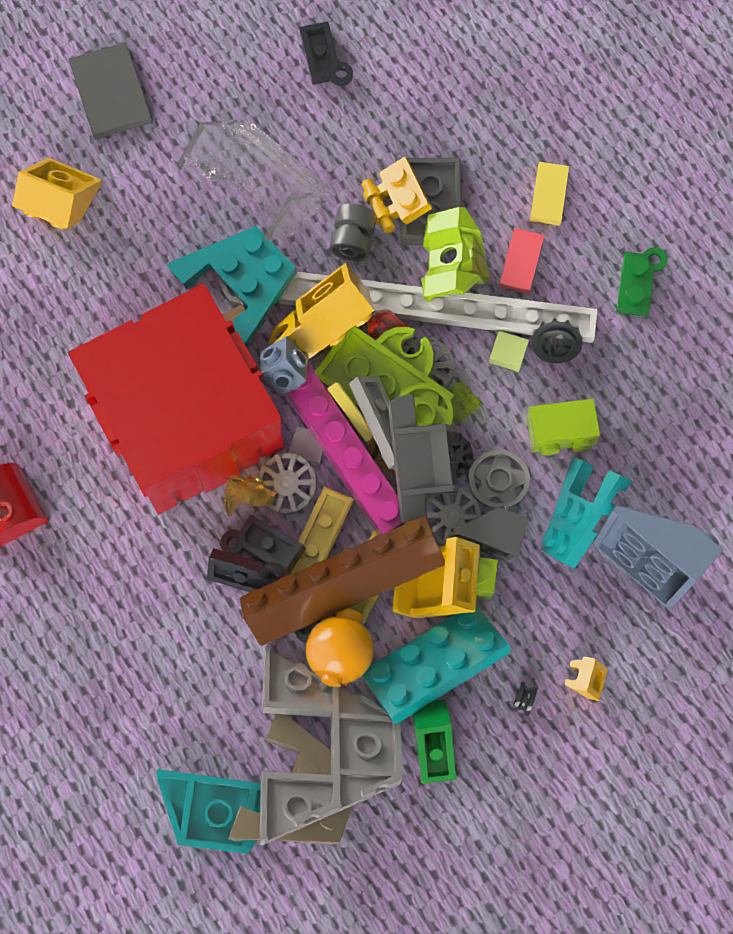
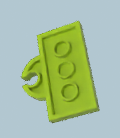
M353 326L345 332L346 336L343 340L332 347L315 371L320 381L328 386L334 382H339L353 403L359 408L360 406L356 403L354 393L349 385L358 376H379L390 401L398 397L409 386L419 383H427L439 387L447 394L451 402L455 398L454 394L430 378L434 369L435 354L426 336L420 340V349L417 353L406 354L404 352V342L414 337L416 330L410 327H395L385 331L377 340H374L359 328ZM426 389L416 390L411 394L421 397ZM439 396L438 405L447 409L445 400Z

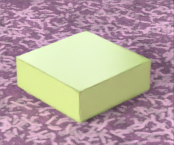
M498 331L489 363L519 372L529 340Z

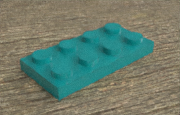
M476 605L475 612L454 614L370 666L362 677L396 725L511 653V649L507 641Z

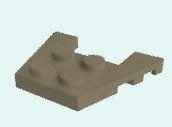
M275 714L265 741L298 753L292 773L331 775V750L288 715ZM240 806L228 839L232 841H260V813ZM352 806L273 841L338 845Z

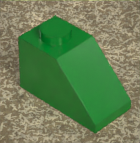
M445 699L436 700L412 714L422 784L456 779L452 728Z

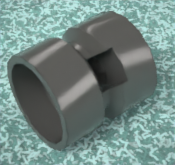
M343 204L339 206L334 223L336 230L332 233L329 247L330 252L343 260L355 262L367 260L372 244L370 236L374 233L377 219L376 213L372 209L358 204Z

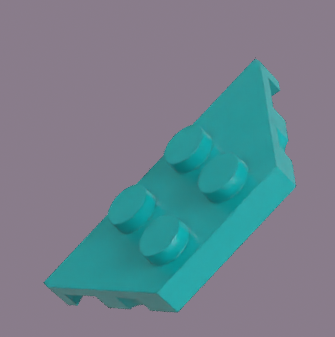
M162 769L156 770V778L177 845L249 854L257 840L232 841L228 837L240 806L260 813L261 783Z

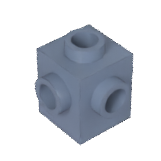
M288 336L262 350L260 355V371L264 380L262 383L268 388L271 387L279 396L290 390L298 389L306 381L307 356Z

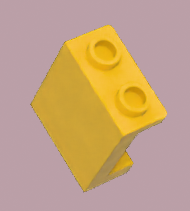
M458 537L447 538L446 546H440L445 558V565L394 587L393 612L412 618L475 612L480 545Z

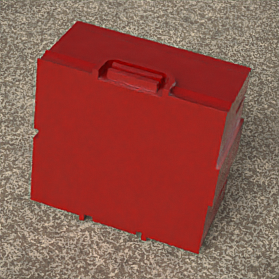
M204 283L141 315L142 320L136 323L130 320L67 352L89 392L84 396L116 456H123L144 497L148 496L158 515L177 506V502L180 500L186 501L203 491L208 493L240 476L241 471L258 463L261 457L268 458L285 449L280 428L283 424L281 421L282 417L261 383L264 381L263 375L260 370L258 371V367L237 331L235 332L233 322H226Z

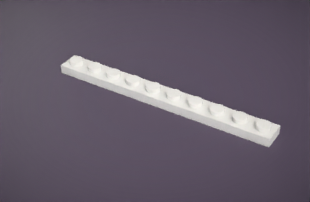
M297 272L280 298V304L296 306L297 299L329 275ZM361 280L371 296L374 311L371 314L379 310L389 309L400 319L525 335H532L533 330L538 329L542 321L550 323L556 318L558 322L569 320L573 327H579L583 342L593 343L595 338L597 309L473 293H465L463 295L454 293L433 298L431 302H428L423 298L422 287ZM558 335L556 338L562 339V335Z

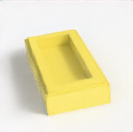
M545 162L538 163L530 215L531 222L560 226L569 166Z
M334 382L329 385L326 390L362 442H366L372 438L373 434L368 429L366 419L340 383Z

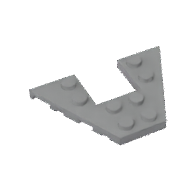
M265 646L262 713L331 717V775L262 771L259 845L267 844L398 786L403 779L401 722L395 725L384 708L377 706L373 700L363 695L358 697L341 687H333L322 683L321 677L310 672L306 665L300 662L295 664L271 651L272 648L269 646Z

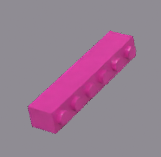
M308 363L306 381L298 389L290 390L285 395L322 448L326 458L377 535L403 526L397 494Z

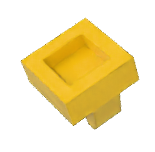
M584 656L582 660L571 661L569 666L579 671L576 680L566 679L565 685L588 699L600 701L608 668L597 659Z

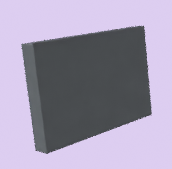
M126 42L69 59L94 140L152 123Z
M406 158L410 162L432 209L407 225L400 218V245H423L429 214L462 207L461 158Z

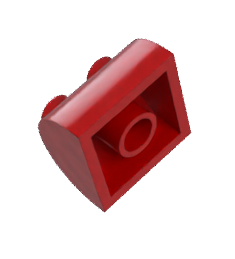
M17 463L0 464V547L49 522L22 468Z

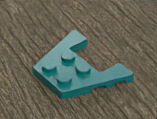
M257 226L190 253L166 265L169 271L186 289L210 269L223 280L247 307L246 310L232 320L235 332H238L247 349L251 344L250 340L257 329H261L266 321V315L272 306L278 303L297 274L296 267Z
M575 457L570 462L549 527L543 536L541 551L574 569L597 536V531L593 529L603 514L610 516L616 507L611 501L619 489L626 492L632 480L620 474L608 471L594 502H589L581 498L580 495L594 466Z

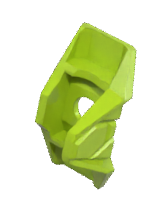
M457 207L429 214L423 247L429 252V270L426 276L421 278L423 298L431 302L433 298L454 293L463 295L475 283L487 284L490 278V270L487 266L482 233L465 207ZM449 250H456V258L452 262L445 264L443 255Z

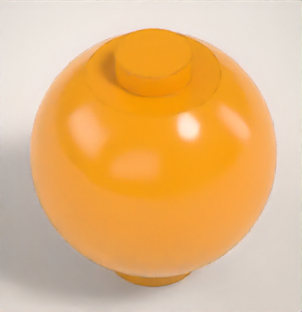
M348 608L337 612L335 617H328L320 621L310 632L306 643V656L311 669L316 675L321 677L322 683L333 687H340L341 683H350L357 680L370 667L374 655V644L368 629L361 625L363 618L361 613Z

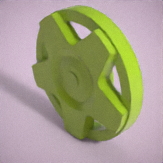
M419 383L409 386L399 394L398 397L412 395L413 391L426 389L421 397L414 395L417 425L447 424L452 426L454 419L453 405L447 394L439 387L432 384ZM439 396L445 400L448 409L438 405Z

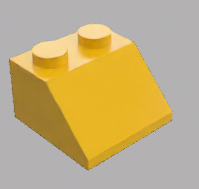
M48 157L18 172L12 206L23 210V213L27 216L39 217L49 221L55 228L68 229L82 220L102 184V179Z

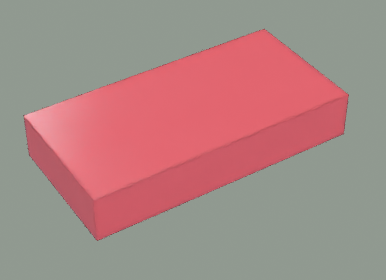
M514 228L499 283L500 288L529 295L544 235Z

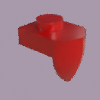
M383 309L373 313L368 320L367 334L374 340H377L385 331L395 327L409 326L391 310Z

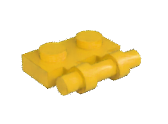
M403 157L379 173L383 181L380 185L375 186L371 178L365 179L361 184L364 189L363 196L367 204L371 205L376 213V224L382 227L384 233L388 234L394 231L395 226L392 221L400 217L407 225L432 209L406 157ZM390 196L393 204L385 207L382 200Z

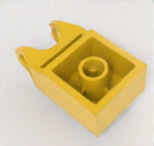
M344 263L296 300V309L288 314L272 330L269 344L272 345L283 337L288 336L307 356V360L329 344L330 346L338 344L346 336L345 332L354 325L359 327L371 318L374 307L368 289L349 265ZM284 332L278 339H276V336L279 333Z

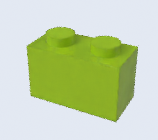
M594 399L529 406L526 420L532 453L541 452V455L549 456L559 453L560 449L573 448L575 452L587 451L592 448V445H596L600 437Z

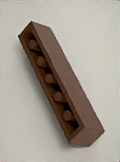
M423 516L416 520L408 521L403 526L387 533L379 534L353 548H347L341 553L321 562H316L299 572L284 576L265 587L252 590L247 595L240 597L243 619L259 645L262 646L445 565V558L426 516Z

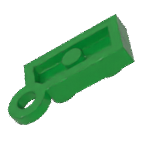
M657 247L649 248L644 254L625 251L616 305L617 313L647 317L654 272L661 271L667 263V255L662 249ZM651 255L658 256L660 263L652 264L649 261V257Z

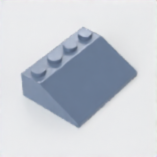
M618 505L611 512L593 543L599 551L669 610L723 552L717 538L706 530L701 531L693 525Z

